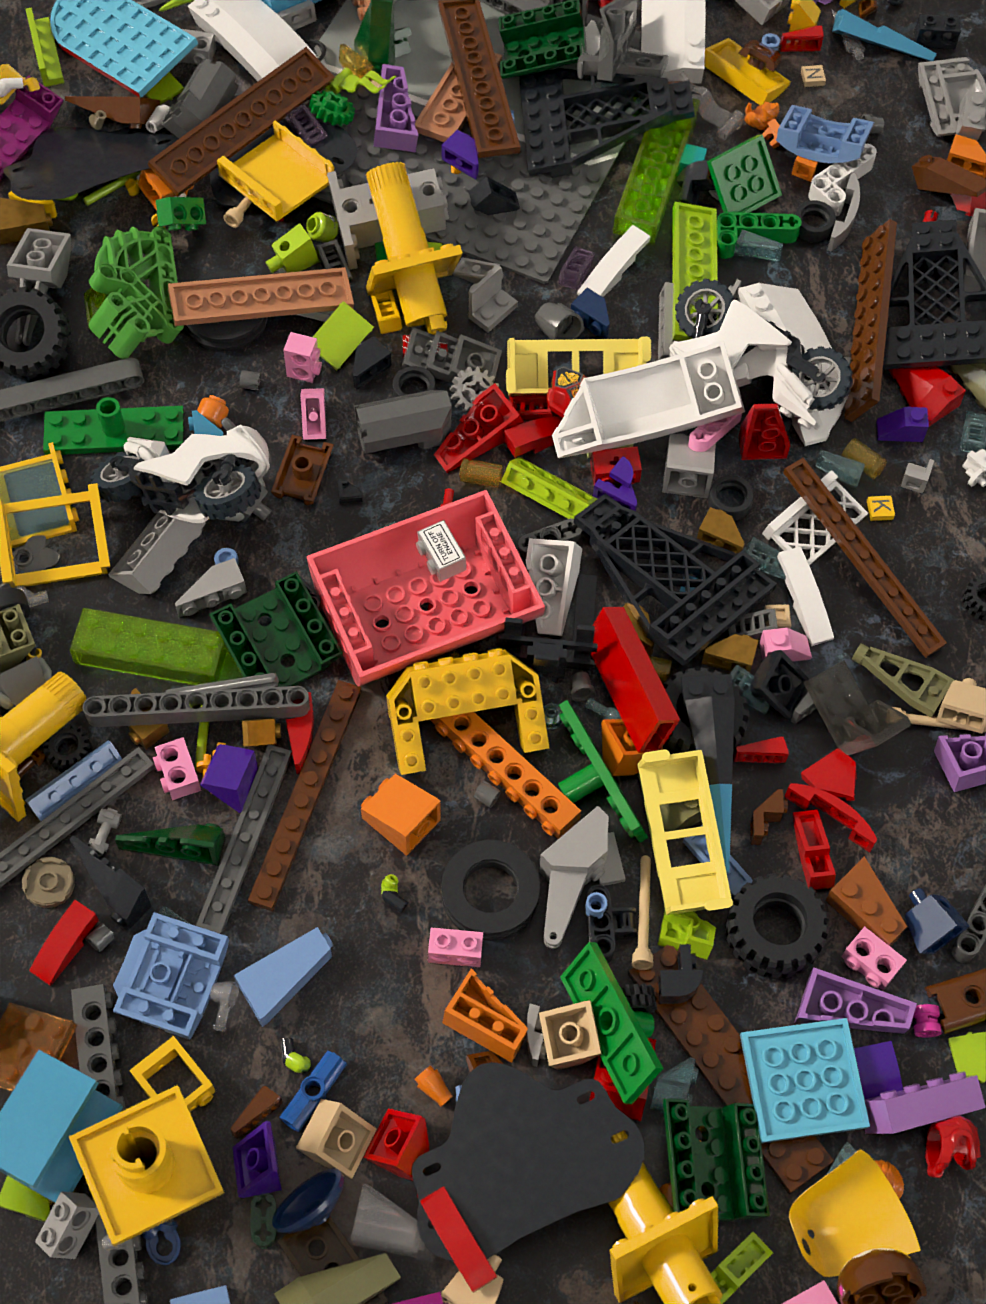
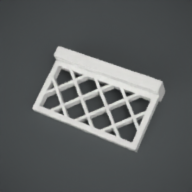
M831 470L821 481L830 492L834 489L841 496V502L838 503L845 512L846 508H853L859 514L858 517L851 518L856 525L867 516L868 512L836 481L838 476ZM802 497L768 524L762 533L768 540L772 538L784 551L799 546L802 549L810 550V559L807 560L809 566L836 543L834 538L830 540L831 535L827 529L826 531L814 530V520L819 519ZM798 519H809L810 529L798 528ZM783 532L794 533V543L785 542L780 535ZM798 533L810 534V544L798 543ZM814 535L826 536V545H814Z

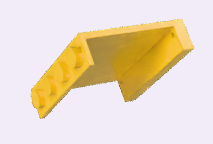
M273 121V136L233 163L222 156L217 160V165L221 178L275 221H279L329 185L327 173L334 171V165L330 160L318 154L314 148H310L300 137L292 134L287 127L282 126L277 121Z

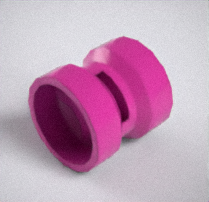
M932 1004L916 1006L913 1015L916 1019V1025L914 1026L915 1036L929 1038L942 1034L941 1025L938 1023V1017L940 1016L939 1006Z

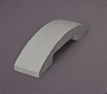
M852 172L846 187L844 202L850 204L845 223L836 220L828 251H833L846 239L855 221L860 202V187L856 174Z

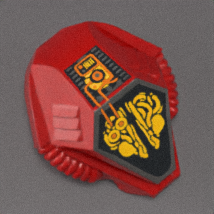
M564 366L553 371L552 388H549L547 392V403L550 410L563 418L572 398L576 396L581 387L584 377H588Z

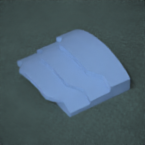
M791 105L778 128L776 141L792 153L817 162L843 163L861 157L874 122L853 118L851 123L833 122L811 114L812 109Z
M154 912L147 929L133 936L125 960L113 984L118 996L113 1012L190 1040L199 1025L216 985L229 944L228 936Z

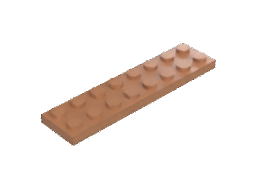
M346 267L168 284L175 326L335 311L343 301L352 309L354 307Z

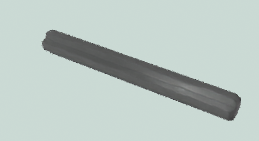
M276 673L168 689L166 693L277 687L279 678Z

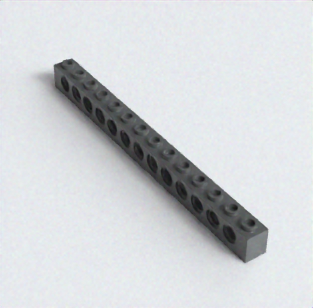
M104 984L72 989L79 1070L99 1083L95 1089L96 1091L109 1089L108 1098L123 1106L122 1112L126 1110L124 1096H119L118 1086L123 1085L120 1069L116 1070L115 1060L120 1058L117 1043H113L112 1034L117 1032L114 1017L110 1018L109 1008L114 1007L112 993L107 992ZM92 1012H101V1015L98 1019L89 1020V1016ZM96 1037H104L101 1045L91 1046L92 1041ZM107 1063V1067L103 1072H94L97 1064ZM99 1213L95 1221L104 1304H148L146 1290H141L140 1280L145 1279L143 1262H138L137 1251L142 1249L140 1235L114 1247ZM121 1253H127L129 1255L128 1262L123 1266H116V1257ZM123 1282H131V1291L127 1295H119V1286Z

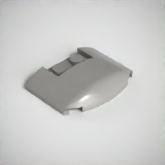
M967 57L921 62L918 64L920 88H923L931 118L930 125L937 137L956 134L960 103L967 90L986 93L984 78L978 69L974 70L967 64L970 61ZM986 113L983 131H986Z

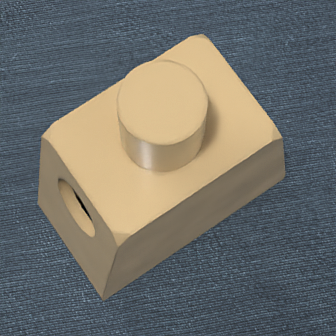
M966 678L962 682L953 681L942 701L936 721L983 734L986 726V689L977 686L976 681L971 678Z
M493 1255L488 1259L495 1272L502 1261L497 1255ZM459 1271L442 1291V1301L444 1303L449 1302V1304H496L504 1279L497 1275L496 1279L473 1293Z

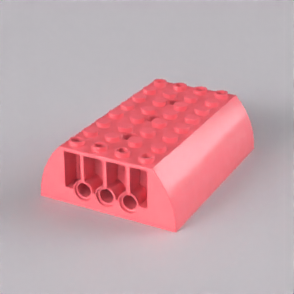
M487 490L306 556L313 584L321 601V607L357 686H362L404 670L408 666H413L414 663L430 660L503 632L505 618L507 617L522 619L523 624L542 617L545 611V605ZM444 520L466 557L467 570L440 582L436 574L432 575L426 563L428 560L425 555H420L416 542H418V531ZM469 586H474L478 591L474 594H468L465 592V589ZM424 603H431L434 606L429 611H424L420 608ZM379 620L389 622L384 628H379L375 625Z

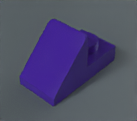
M597 480L593 490L595 498L599 499L606 493L623 507L636 511L637 500L632 484L629 488L622 484L618 489L610 482Z

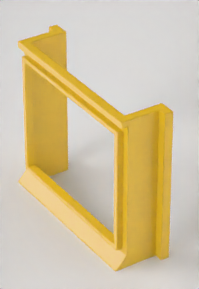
M97 483L89 484L88 491L6 504L0 498V567L3 584L9 583L11 588H20L108 574L107 567H110ZM90 502L99 556L98 562L16 574L7 514Z

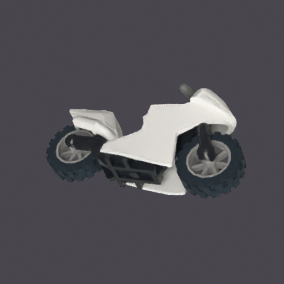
M703 279L701 282L697 280L692 282L693 285L690 287L686 286L683 289V294L678 296V304L675 305V316L680 328L687 336L693 339L681 342L674 341L669 347L670 357L724 341L738 388L750 384L751 379L769 375L774 377L773 400L780 407V413L788 418L792 415L799 419L798 423L808 430L811 427L818 430L820 427L811 416L812 412H815L816 409L818 411H824L827 408L829 410L833 409L838 403L840 405L844 398L849 395L850 387L853 384V374L849 363L840 352L830 347L818 346L817 349L810 348L805 353V348L799 338L792 336L787 330L780 329L772 321L765 320L748 306L735 300L727 286L717 280ZM707 296H715L716 298L709 304ZM719 301H721L723 310L712 309ZM694 305L697 312L691 314V308ZM822 363L831 365L825 372L822 371ZM834 369H836L838 378L827 377ZM830 382H837L835 387L830 391V389L828 388L830 386ZM812 384L815 385L813 394L807 388V386ZM819 389L827 391L826 394L817 395Z
M223 418L221 424L227 430V435L191 434L172 454L169 453L165 442L129 437L127 439L128 442L124 444L125 453L119 452L116 456H110L106 459L107 461L101 462L98 465V469L93 471L91 483L98 484L100 499H105L106 502H120L121 499L128 500L134 495L142 497L141 502L143 506L149 504L153 513L159 512L174 519L191 523H204L208 519L215 520L216 518L222 520L228 516L230 518L234 517L239 512H245L247 507H252L255 504V500L259 499V492H262V488L258 479L262 478L270 468L267 443L257 430L242 425L236 426L229 418ZM194 493V498L187 499L188 496Z

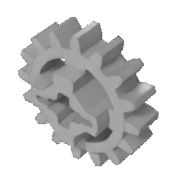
M468 367L465 372L461 370L458 373V377L455 376L452 382L455 385L451 386L450 391L455 393L451 396V400L458 401L455 407L462 406L463 414L471 409L473 406L472 402L478 395L493 385L492 381L495 376L488 377V370L481 373L479 367H476L474 371H472L471 367ZM471 379L469 383L465 382V384H462L465 380Z

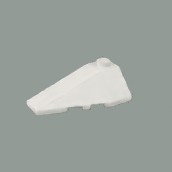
M529 538L526 566L545 605L543 616L535 619L538 634L562 636L582 556V548L573 541Z

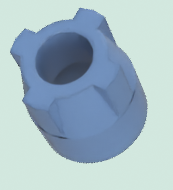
M595 892L587 897L586 914L587 916L598 917V919L602 918L607 907V899L603 894ZM596 904L600 907V909L595 910L592 909L591 906Z

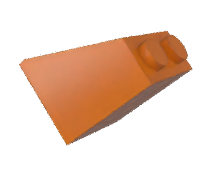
M394 774L390 779L386 778L380 784L378 791L373 797L370 795L363 801L361 816L363 820L407 856L441 821L440 800L399 775Z

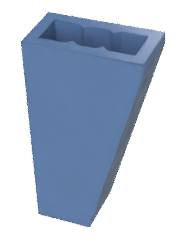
M318 927L234 975L237 985L262 1027L332 957L331 947H333V943L327 933L322 934Z

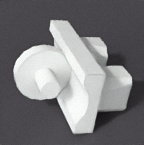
M984 449L976 453L971 451L962 466L967 470L965 473L971 477L968 484L974 486L978 483L984 487L986 485V451Z

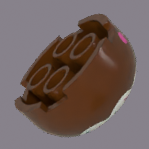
M875 1248L857 1254L844 1265L837 1281V1293L841 1304H917L916 1302L920 1297H926L927 1295L922 1274L914 1260L907 1254L891 1248Z

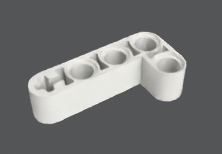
M865 144L859 159L834 163L817 174L812 179L808 195L809 199L825 202L832 207L835 215L839 216L842 213L846 198L843 189L847 187L851 172L856 174L857 179L868 173L873 167L877 153L876 148L871 144Z

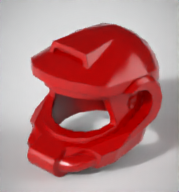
M958 1115L930 1125L926 1144L927 1174L930 1177H942L944 1169L949 1166L953 1156L963 1169H975L977 1158L981 1157L978 1130L971 1120Z

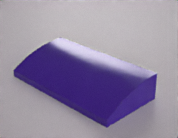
M892 1041L854 1048L864 1100L880 1096L882 1092L891 1090L898 1092L903 1090Z

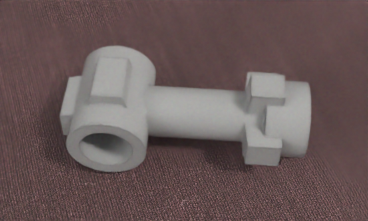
M111 808L107 810L101 809L97 819V823H100L101 827L96 839L90 838L88 846L99 856H103L104 851L107 852L109 844L105 842L111 827L117 829L122 818V814Z

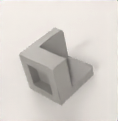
M930 459L926 468L908 463L900 487L923 494L934 460Z

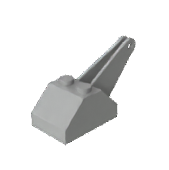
M27 228L7 264L8 277L20 283V287H27L30 291L32 290V285H35V289L40 290L43 294L47 293L48 288H61L68 274L72 246L71 234ZM25 315L17 319L16 344L21 345L22 341L26 346L30 344L38 319L37 315Z
M599 806L567 831L540 856L539 872L549 882L544 930V943L548 948L555 949L561 945L584 885L591 880L597 881L605 872L603 868L606 864L609 816ZM555 936L556 939L552 940L550 937Z

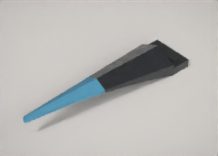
M732 674L682 677L683 706L695 751L702 750L726 873H728L730 868L735 705Z

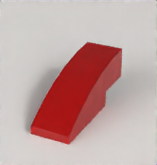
M560 416L540 418L504 430V442L514 457H518L531 450L535 454L554 445L552 434L563 418Z
M308 692L310 701L309 712L302 717L286 719L296 774H300L313 741L314 712L311 692ZM297 699L293 701L294 704H300L303 702L302 699Z
M818 810L793 812L795 835L808 889L811 886L815 890L833 888L836 873L829 855L830 845Z
M74 900L48 936L29 971L51 986L83 947V940L99 921L96 913L77 900Z

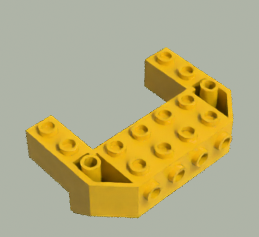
M492 649L488 653L483 654L469 653L454 659L453 657H446L431 663L427 661L414 663L413 666L406 667L386 695L398 768L401 775L426 771L418 721L514 705L520 747L525 753L549 749L539 676L533 669L503 649Z

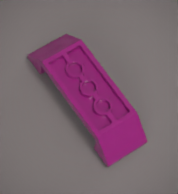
M39 83L40 89L29 92L27 85L23 86V89H16L15 100L0 114V181L5 176L3 170L7 166L17 163L35 144L38 136L51 127L63 103L61 97L41 83Z

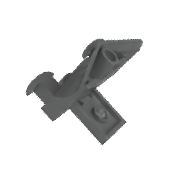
M614 0L600 8L602 19L598 25L601 35L599 55H588V53L580 55L577 63L578 77L582 79L584 75L597 76V80L612 81L616 73L662 77L668 64V55L628 51L635 37L637 0Z

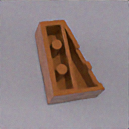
M865 856L830 890L825 900L859 932L866 927L890 947L901 937L907 927Z

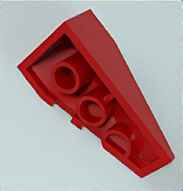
M936 366L889 369L892 377L897 380L900 386L902 396H905L908 401V407L927 408L929 427L959 407L966 392L952 376Z
M495 383L475 398L471 409L466 415L461 417L459 420L460 424L453 433L447 436L434 454L447 473L504 443V430L525 423Z
M754 404L742 422L738 436L741 460L787 458L790 441L778 405Z

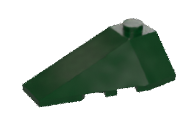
M371 0L355 37V57L367 73L372 70L381 76L383 64L393 66L395 64L393 0Z
M207 823L206 825L196 824L116 835L115 841L119 850L219 866L226 837L223 828L216 824Z

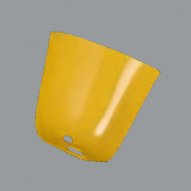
M862 1149L801 1194L792 1204L789 1211V1220L803 1257L824 1277L839 1276L842 1268L851 1258L870 1249L891 1248L905 1254L920 1251L915 1231L898 1196L877 1163ZM808 1230H813L815 1235L813 1239L809 1236ZM802 1238L805 1239L810 1248V1255L806 1253L803 1247Z

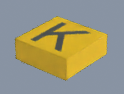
M891 496L868 497L867 505L870 521L894 520L895 512Z

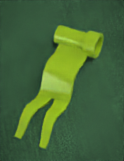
M344 68L335 76L334 81L325 87L326 92L333 91L337 95L343 88L353 93L363 85L370 92L378 93L391 80H394L396 76L386 80L371 70L362 78L353 75L349 68ZM371 78L382 86L377 88L368 79Z

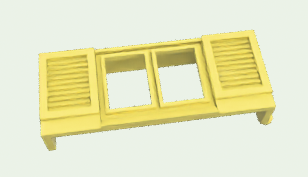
M647 336L640 337L639 339L514 340V338H509L507 341L508 369L506 371V390L508 396L547 394L549 389L548 352H572V370L579 373V351H603V374L643 365L650 361L651 339Z
M668 750L645 752L638 763V769L666 915L704 909L712 911L731 907L733 901L702 750L670 754ZM698 800L703 823L702 827L664 832L659 805ZM705 835L710 862L671 868L666 840Z

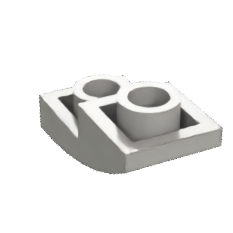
M529 1004L526 1043L531 1064L537 1067L539 1059H545L546 1047L545 1043H543V1034L535 1032H540L541 1029L540 1006Z

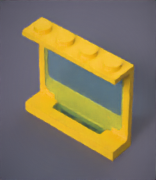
M53 442L48 443L51 454L0 467V498L4 504L72 494L71 488L66 489L65 483H69L66 470H61L60 464H64L61 451H55ZM71 505L7 514L12 548L25 545L27 540L33 536L44 535L46 539L75 532L77 531L75 522L79 521L76 507L71 508Z

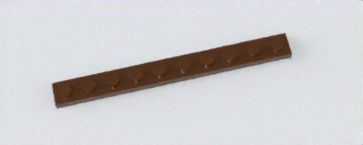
M801 458L786 467L783 471L784 475L923 656L927 658L944 647L947 642L807 461Z
M338 680L249 896V904L273 912L361 695L362 688L360 686Z

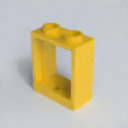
M173 1036L129 1071L147 1096L152 1098L157 1093L146 1080L179 1055L202 1084L184 1099L189 1112H191L197 1106L202 1107L213 1098L212 1094L216 1091L212 1083Z

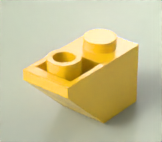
M792 0L790 9H793V12H790L787 24H790L789 32L817 26L821 10L814 1Z

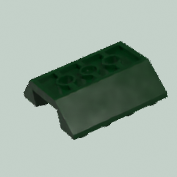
M568 0L499 17V32L504 43V60L500 61L502 79L515 78L576 64L580 55L587 53L586 32L579 0Z
M297 571L276 581L275 589L235 609L232 604H229L209 614L243 677L276 673L279 678L277 687L296 686L320 674L343 655L341 648ZM262 616H268L272 619V623L268 626H262L258 623V620ZM288 656L292 657L295 663L291 667H284L281 664V660Z
M663 1099L674 1212H682L688 1209L698 1199L703 1198L706 1200L707 1198L701 1191V1186L704 1184L709 1191L708 1198L712 1196L718 1205V1221L769 1217L762 1146L754 1104L732 1103L720 1108L690 1106L689 1100ZM696 1128L699 1129L703 1135L702 1142L696 1137Z

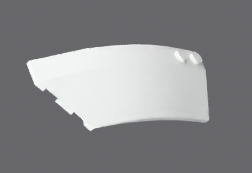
M194 0V2L188 5L196 24L205 32L214 33L215 40L240 62L257 81L264 78L305 47L316 56L299 35L261 0ZM309 100L302 104L300 107H298L296 110H294L291 114L293 115L298 110H300L303 106L309 103Z
M642 0L641 52L668 55V64L661 77L668 78V82L690 80V83H702L705 57V0Z
M763 283L738 288L737 301L748 306L765 320L772 321L780 329L787 330L792 336L799 338L805 348V353L810 348L817 349L818 346L832 348L817 318L798 289ZM822 363V371L825 372L831 365ZM834 369L827 377L838 378L836 369ZM830 382V386L828 387L830 391L835 387L837 382ZM813 384L807 386L808 390L812 394L815 389V385ZM819 389L817 395L826 394L827 391ZM848 396L844 398L840 405L839 403L835 405L833 409L829 410L827 408L824 411L816 409L815 412H812L811 416L820 426L818 430L813 427L809 430L798 423V418L793 415L791 416L792 425L804 446L827 440L833 425L835 426L841 415Z
M724 341L636 367L588 378L584 377L580 384L581 387L576 396L572 398L561 423L556 427L552 437L558 458L634 444L744 413L743 402Z

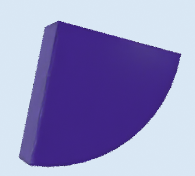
M622 456L610 471L609 477L629 488L633 479L631 463Z

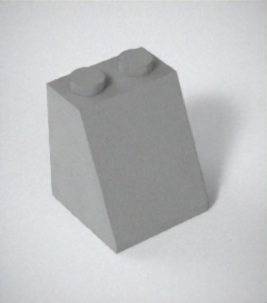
M670 434L662 492L708 498L714 474L716 443L705 452H697L688 447L690 436Z

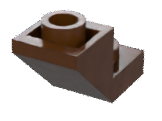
M783 789L775 791L753 811L750 819V845H761L763 837L768 835V822H780L783 814H787L788 800L783 798Z

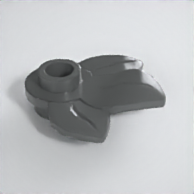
M37 535L29 538L24 547L14 551L13 560L17 569L28 573L47 570L55 566L61 556L55 550L45 547L46 537L44 535ZM22 557H29L27 562H21Z

